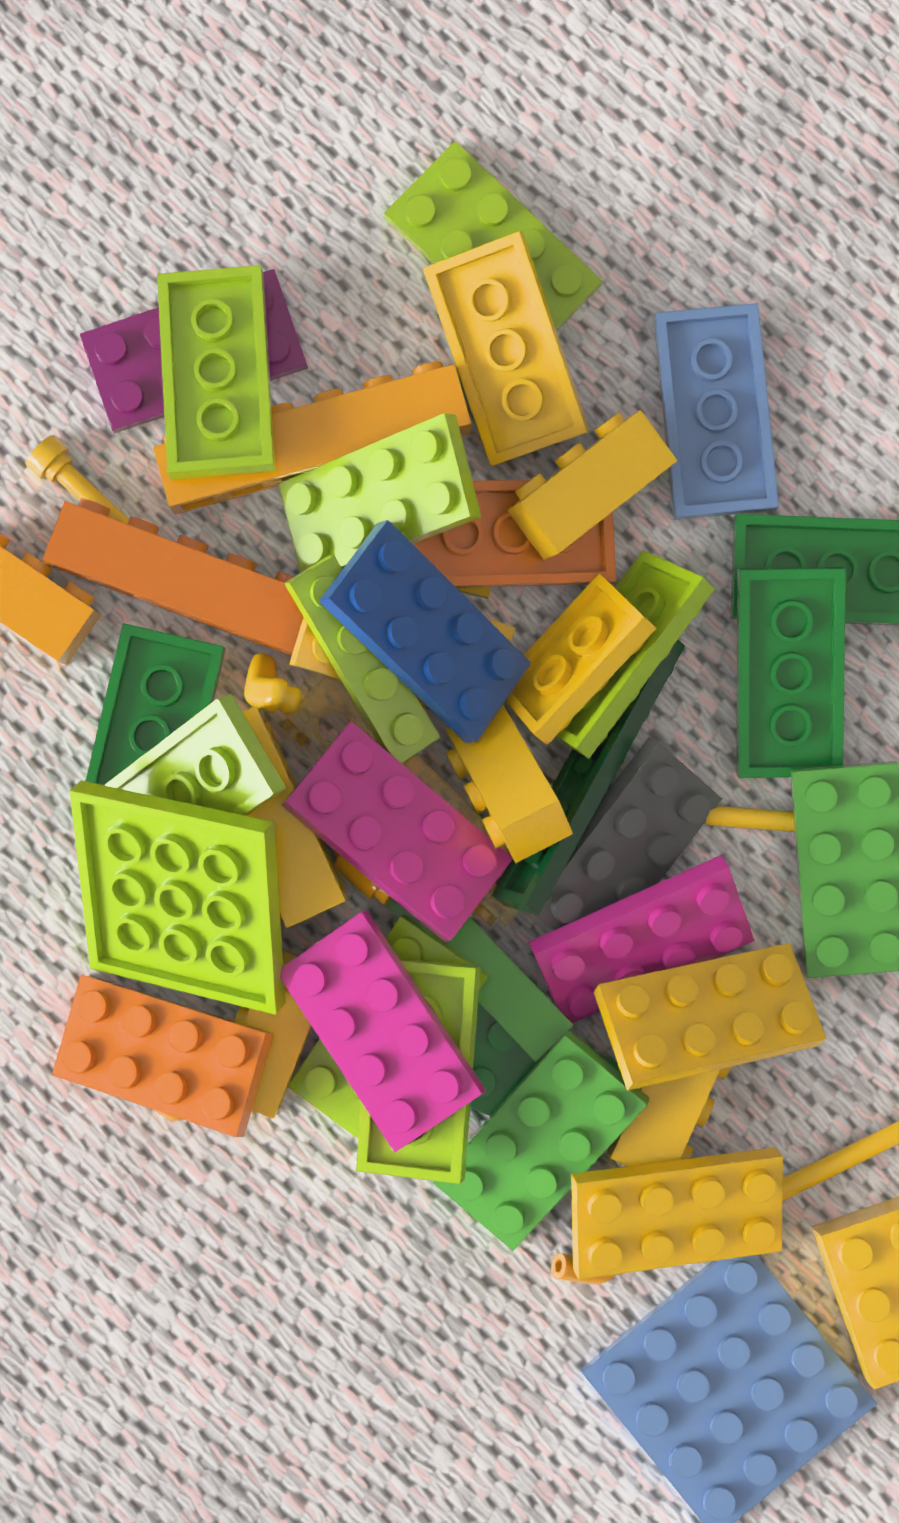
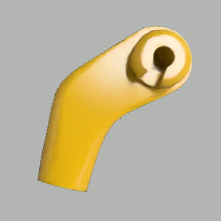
M258 653L251 658L244 691L246 701L251 706H257L260 710L275 713L278 709L287 715L295 713L302 698L301 690L297 687L289 686L287 680L277 677L276 661L272 656Z

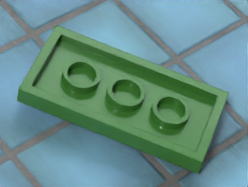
M896 761L791 769L802 936L807 978L899 971L898 763Z
M568 1029L468 1140L465 1180L461 1184L434 1181L433 1184L514 1251L572 1188L571 1174L586 1172L648 1105L649 1097L639 1088L627 1091L622 1074Z

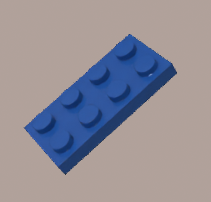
M389 520L375 525L319 600L335 618L465 743L478 741L531 664Z

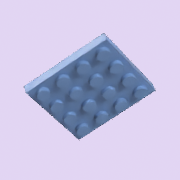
M757 1255L711 1261L581 1368L585 1378L702 1523H735L877 1405V1402Z

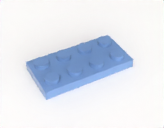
M758 303L655 313L654 328L666 445L678 460L669 467L674 520L777 510L779 502Z

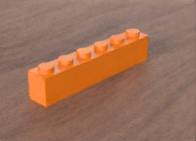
M81 498L79 504L75 505L64 501L42 559L49 567L292 657L304 617L284 584L294 576L277 572L275 579L255 572L258 564L241 556L228 553L225 561L206 554L209 546L193 538L179 535L177 542L158 536L159 527L145 520L130 516L128 524L110 518L108 517L110 509L97 502Z

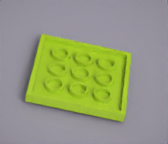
M81 780L70 790L90 969L276 1015L285 1004V987L280 978L283 967L274 822Z

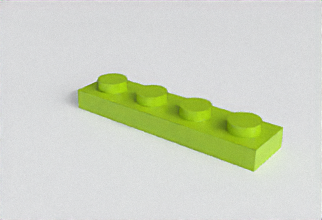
M329 555L284 584L378 744L400 763H403L438 740L440 736L417 696L319 602L343 570L336 557Z

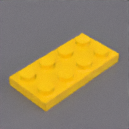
M518 231L423 268L490 466H495L590 432L523 232Z
M790 943L602 983L594 991L627 1091L817 1047L827 1039Z
M776 1147L571 1174L573 1270L579 1280L782 1251L783 1156Z

